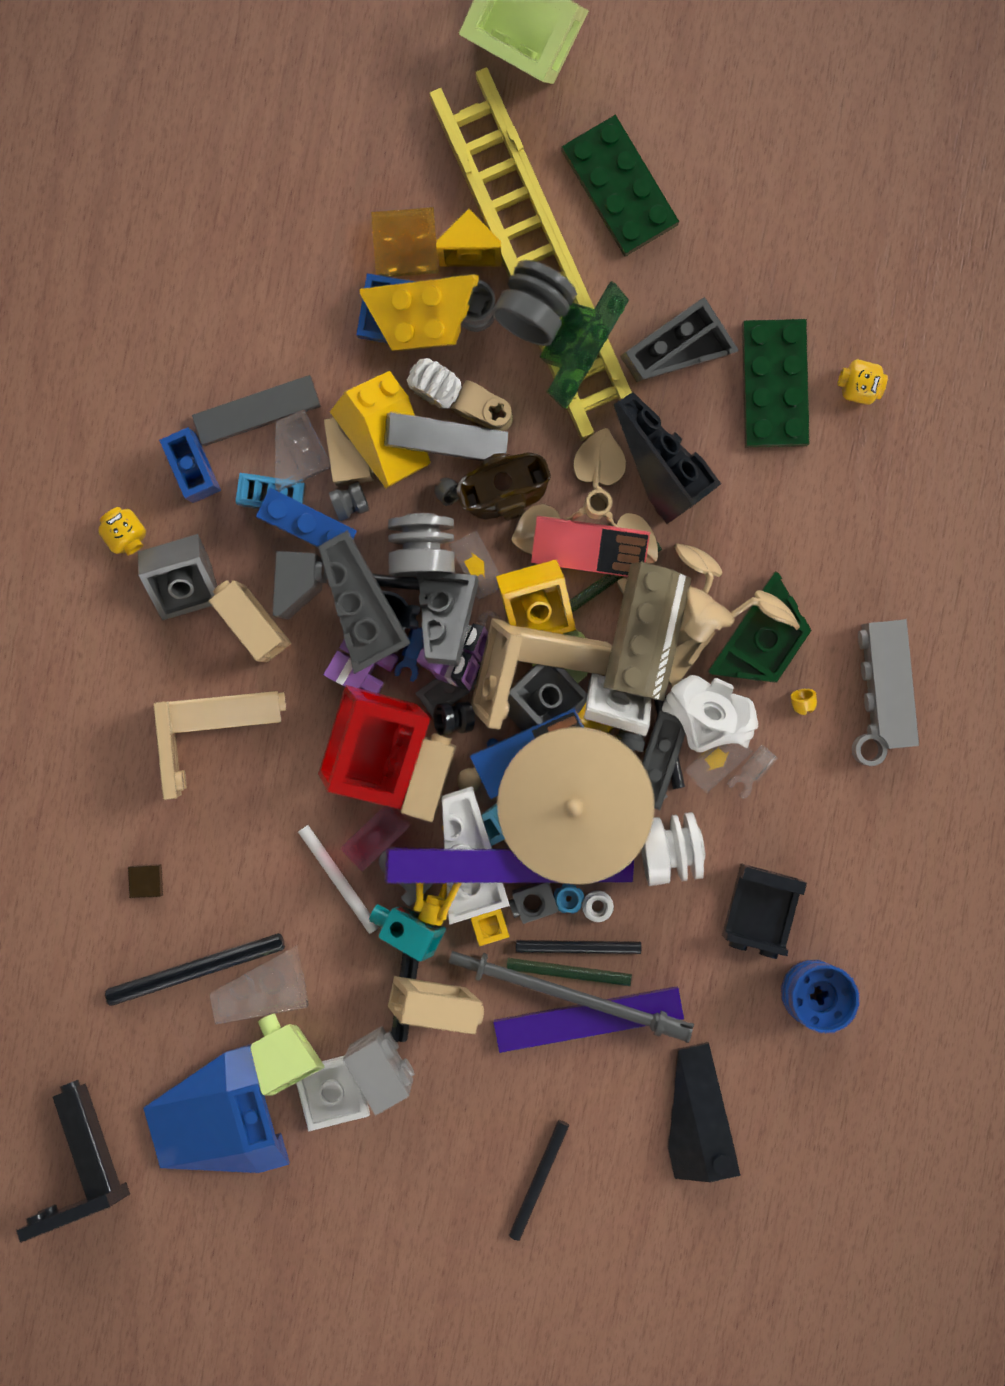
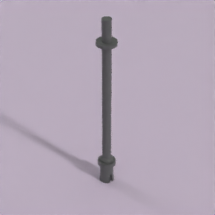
M454 951L450 955L449 963L476 971L475 980L480 981L483 974L649 1026L654 1031V1035L659 1037L663 1034L689 1043L694 1023L667 1016V1012L660 1011V1013L650 1014L487 962L488 954L483 953L481 960Z

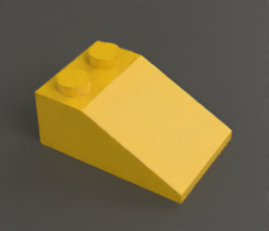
M390 371L345 391L330 410L331 415L385 488L407 478L431 463L428 452L384 446L387 413L393 412L415 416L408 395Z

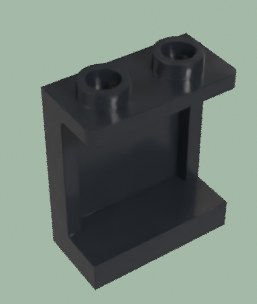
M741 863L722 932L725 940L729 941L728 946L747 951L748 946L760 949V955L777 959L778 954L787 956L789 950L786 948L797 903L800 894L804 895L807 883L799 878Z

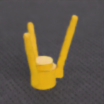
M416 883V901L413 910L419 912L418 920L442 926L443 920H446L448 910L462 883L453 884L446 900L447 883H443L439 896L427 895L426 900H423V883Z

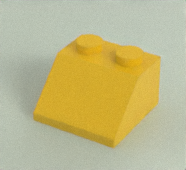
M557 559L496 576L509 625L559 634L576 630L565 579Z

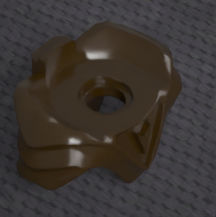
M531 452L517 455L496 453L485 459L477 469L463 476L458 483L456 492L463 509L469 511L472 515L485 520L504 516V519L509 521L522 516L525 512L524 508L540 501L551 478L550 470L546 460L538 454ZM499 473L510 475L512 478L510 488L504 491L498 490L494 486L496 475Z

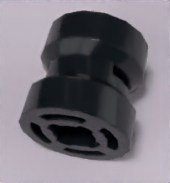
M468 701L458 702L455 706H451L448 703L437 704L433 713L434 726L439 735H449L453 731H458L459 733L472 732L475 725V714L471 703Z

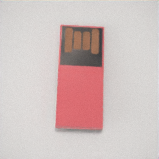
M537 516L531 563L541 564L557 559L559 566L562 568L628 577L630 564L646 563L650 532Z

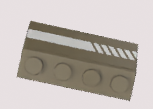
M644 562L630 564L603 688L660 701L665 700L691 577L672 569Z

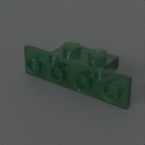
M609 282L594 309L576 303L569 305L570 309L566 316L561 318L562 324L551 345L545 346L540 355V358L545 363L560 368L547 393L562 408H568L629 301L627 296L614 282Z

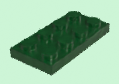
M616 114L562 146L561 151L624 257L678 226L679 220Z
M807 319L744 320L742 323L745 448L808 446L810 442Z

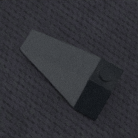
M634 392L613 405L648 499L666 524L683 514L721 485L705 460L697 452L691 455L680 444L682 438L676 432L672 435L661 426L660 417Z
M709 1042L678 1048L670 1135L668 1137V1151L674 1178L710 1183L741 1176Z

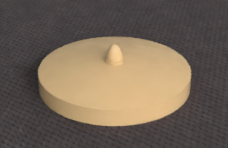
M560 728L535 738L510 762L499 788L498 818L502 833L510 849L529 869L547 879L560 883H592L618 873L641 851L653 823V789L643 764L635 753L620 740L591 728Z

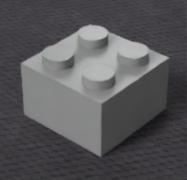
M383 1026L350 1044L343 1058L345 1065L375 1116L409 1097L414 1080L412 1076L415 1075L410 1062L406 1058L402 1060L396 1049L399 1048L398 1042H395L390 1031L386 1033Z

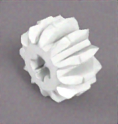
M429 358L419 359L417 364L413 365L407 378L409 388L416 395L439 408H449L456 401L462 388L460 379L453 372Z

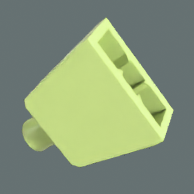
M275 1014L268 1015L258 1021L264 1037L251 1044V1052L263 1095L273 1096L325 1068L323 1062L297 1025L288 1024L281 1028Z

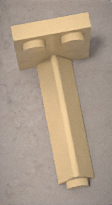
M492 618L471 702L474 713L488 728H501L502 720L506 719L508 715L509 704L507 700L517 661L605 675L612 645L605 641L512 626L504 620Z
M273 691L154 703L163 800L178 798L182 795V790L187 788L185 770L179 771L176 733L280 723V711H286L285 693Z

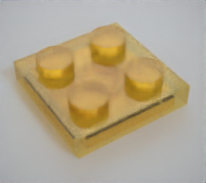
M434 207L371 212L376 275L398 277L439 273Z

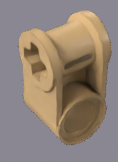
M469 380L464 382L459 396L451 407V410L461 417L489 429L506 431L513 421L511 406L505 399L490 393L482 386ZM500 410H503L504 418L498 417L495 421L492 412L498 413Z

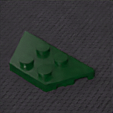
M773 572L761 591L772 594L780 599L795 616L800 626L799 629L796 630L794 626L773 619L762 612L759 606L752 605L707 673L710 675L772 683L778 682L812 631L805 617L799 612L797 603L793 596H790L778 572Z

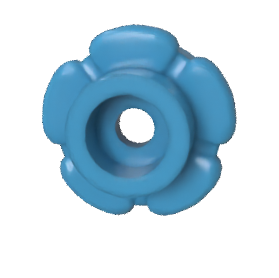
M564 883L561 888L555 890L553 895L558 910L562 913L570 912L573 914L578 912L582 907L581 902L584 900L583 891L580 888H576L575 884ZM566 896H571V901H567Z

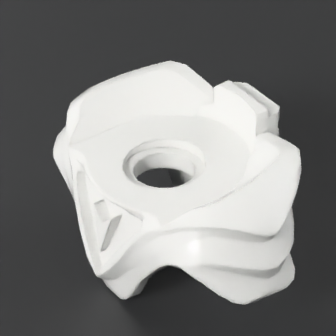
M690 675L671 688V692L666 696L662 706L663 712L674 715L680 720L685 730L689 747L697 752H704L711 748L731 743H737L748 748L750 739L754 736V730L758 728L754 703L749 698L733 694L734 687L732 684L718 678H714L710 684L697 675Z

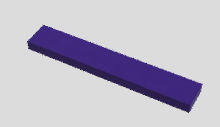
M678 986L606 999L650 1014L664 1011L667 1012V1016L679 1020L684 1019ZM580 1004L494 1020L499 1053L646 1026Z

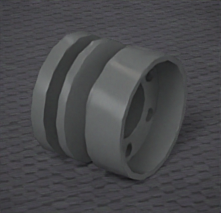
M530 260L519 261L513 272L514 275H511L507 283L510 289L502 292L492 314L502 327L517 337L536 345H551L562 324L560 317L566 316L570 309L569 305H572L577 295L576 289L569 280L546 265Z

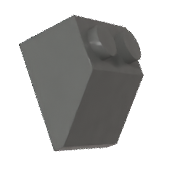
M198 534L138 551V575L162 621L213 606L209 600L215 596L213 590L217 587L209 556Z
M276 551L273 616L289 620L322 591V583H327L328 579L321 557L315 553Z
M536 664L511 686L507 700L509 704L508 716L522 731H525L573 708L579 713L586 703L587 693L564 668Z

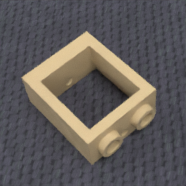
M227 580L213 590L215 596L209 602L256 661L268 663L292 644L246 585L234 580L230 583Z
M437 733L432 734L431 738H424L401 813L430 822L435 819L457 747L451 744L452 738Z
M394 976L388 1008L401 1023L476 1034L477 1025H480L483 1020L484 1008L482 1002L466 987Z

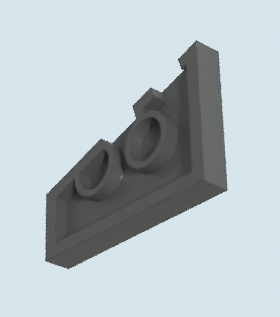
M416 571L420 589L419 601L422 608L425 658L428 663L459 666L479 580L476 575Z

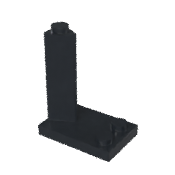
M79 1080L61 1086L62 1093L52 1098L86 1199L58 1209L55 1204L26 1218L27 1225L16 1230L20 1243L107 1209L130 1195L127 1182L119 1183L87 1085H80Z

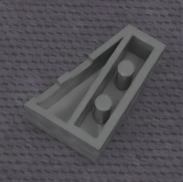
M703 297L624 352L620 357L636 382L731 355L738 352L739 349L706 298Z

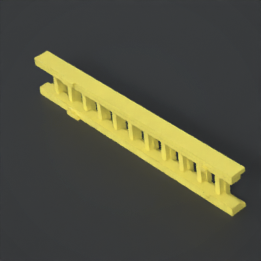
M486 67L476 72V80L486 101L471 105L460 110V113L453 115L442 88L430 92L431 103L485 225L501 240L502 263L509 279L511 275H514L513 272L519 261L530 260L538 262L555 255L561 268L559 273L569 280L576 289L577 295L572 305H569V311L566 316L560 317V320L562 322L581 313L587 329L556 343L553 340L551 345L539 346L580 439L584 441L594 435V430L586 412L617 398L621 400L631 394L632 391L527 158L518 133ZM492 113L498 130L466 144L459 127ZM504 142L511 158L478 172L472 156ZM517 170L524 187L491 201L484 184ZM529 198L536 215L504 229L497 212ZM542 226L549 244L517 258L510 240ZM593 342L600 357L567 371L561 355ZM606 370L613 386L580 400L573 384Z

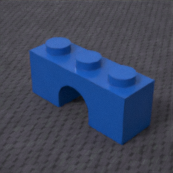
M269 488L256 515V518L284 532L290 533L318 549V546L347 530L352 538H354L357 530L272 488Z

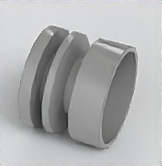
M414 513L388 519V529L402 531V533L388 535V541L403 545V550L389 553V575L417 577L416 571L455 573L454 552L440 549V544L454 541L453 534L440 532L453 529L454 519L430 513Z

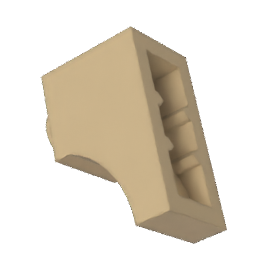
M334 418L324 419L334 484L338 487L357 481L359 483L374 481L372 469L353 443L344 436L337 421Z

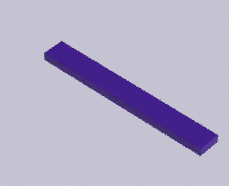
M386 849L385 881L387 883H560L547 879L529 869L516 857L511 849ZM634 859L618 873L596 882H633Z

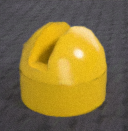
M807 688L794 691L791 694V703L794 711L801 715H806L807 711L812 713L817 706L816 692Z

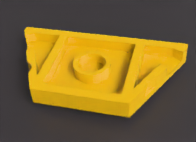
M473 274L359 290L362 299L392 351L456 345L461 332V322L466 318L470 306L467 305L473 287L477 286L479 278L478 275Z

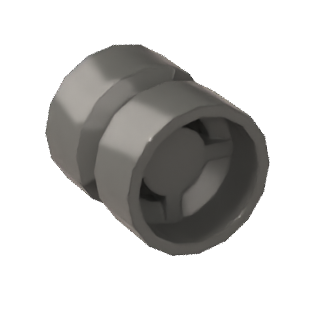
M479 280L477 286L473 287L467 305L470 306L466 318L461 322L463 328L472 332L486 330L495 320L492 314L496 305L494 291L488 284Z

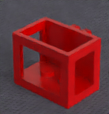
M345 685L318 772L327 792L402 809L430 717L415 703Z

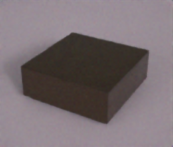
M162 864L133 865L128 867L129 898L163 896Z

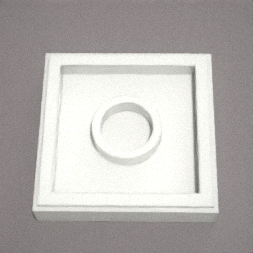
M592 673L589 680L584 718L646 736L650 723L651 698L603 688L605 676Z
M344 1056L322 1061L325 1068L296 1083L308 1132L370 1115L367 1100L343 1061Z

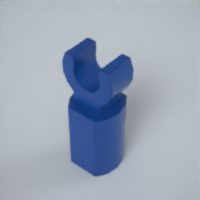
M418 627L417 630L410 629L408 638L411 643L404 647L402 655L405 656L404 660L398 663L394 670L395 676L398 677L403 667H409L412 670L411 682L418 678L417 658L421 649L424 648L421 627Z

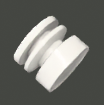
M684 813V828H681L678 816L671 815L670 830L664 829L660 817L653 818L649 836L641 849L645 875L649 886L670 883L671 868H677L678 875L682 881H687L688 879L687 866H690L694 879L703 878L705 849L702 833L696 823L694 813Z

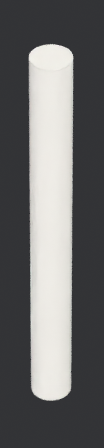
M309 825L298 831L367 932L371 934L378 929V925L369 921L370 912Z

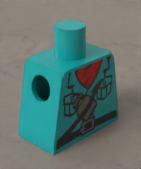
M377 904L369 917L370 922L382 928L379 933L381 940L420 962L434 956L447 929L444 926L432 925L418 920V913L403 906L392 908L390 911ZM400 923L404 927V932L400 929Z

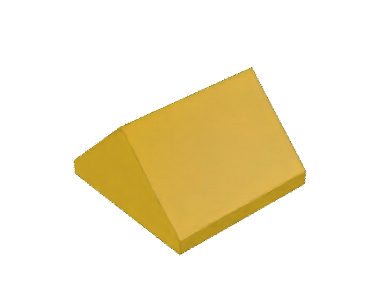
M470 209L436 241L440 266L502 267L501 240Z

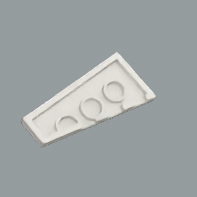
M473 787L443 795L442 812L445 849H492ZM447 883V896L454 883ZM462 883L448 910L449 925L510 906L503 883Z

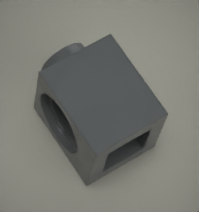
M531 883L512 890L513 899L508 900L514 918L520 917L523 924L559 912L549 883ZM530 894L539 896L541 899L540 906L536 909L526 908L523 904L526 896Z

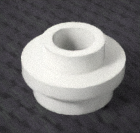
M596 890L588 893L582 902L584 915L593 922H603L613 912V901L603 891ZM599 900L603 902L602 910L594 911L592 909L594 901Z

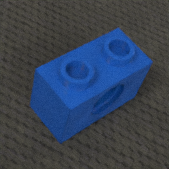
M187 427L159 440L185 499L195 503L221 491L199 438L194 431Z

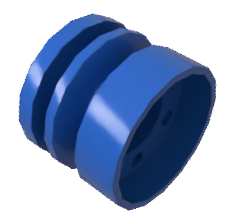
M805 960L794 965L785 974L781 985V1000L786 1011L807 1028L819 1033H834L846 1028L855 1018L859 1008V991L854 979L844 970L820 960ZM814 987L821 990V993L817 995V1000L810 997V994L815 993Z

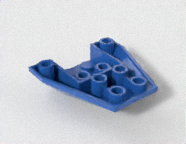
M251 1044L224 1052L143 1108L160 1168L261 1173L289 1165L290 1163L282 1133L275 1134L266 1099L260 1089L251 1052Z

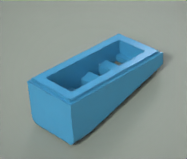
M248 473L239 474L236 504L239 506L260 509L263 501H260L263 485H268L267 492L269 488L275 490L276 486L281 487L280 493L286 496L288 488L294 489L292 499L303 504L305 483ZM250 483H255L253 499H247Z

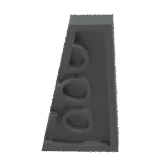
M347 530L318 546L329 586L333 593L336 611L340 618L354 674L410 644L411 642L349 531Z

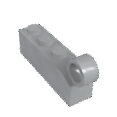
M907 619L862 624V630L858 631V644L860 649H864L865 662L861 663L862 679L867 681L868 693L864 694V706L866 712H870L871 724L867 726V734L860 735L854 740L852 755L857 762L863 765L875 766L882 763L887 756L888 749L919 746ZM872 739L878 746V753L875 758L866 760L861 754V746L866 740Z

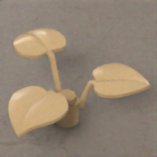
M604 428L590 436L575 455L573 467L576 477L582 482H593L594 490L585 499L583 508L565 520L574 521L586 514L592 519L605 517L609 526L650 532L646 563L653 564L658 559V547L649 524L636 514L626 513L620 517L616 525L612 519V513L609 511L612 506L611 496L599 486V483L604 486L617 483L623 477L626 469V459L622 449L613 438L610 430ZM544 504L535 505L524 512L511 538L512 543L516 547L532 555L537 516L560 519L559 513L551 506Z
M678 543L674 545L682 561L692 569L704 573L706 577L703 591L692 587L687 591V600L692 618L684 627V630L692 639L705 643L715 628L721 630L723 626H731L734 622L733 618L752 605L759 606L762 612L773 619L794 626L796 630L799 629L800 626L791 610L780 599L764 591H756L755 597L729 613L725 607L713 601L708 595L714 576L720 577L722 575V570L715 559L696 547Z

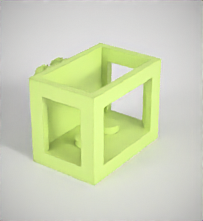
M474 0L459 35L540 81L554 84L589 11L570 0Z

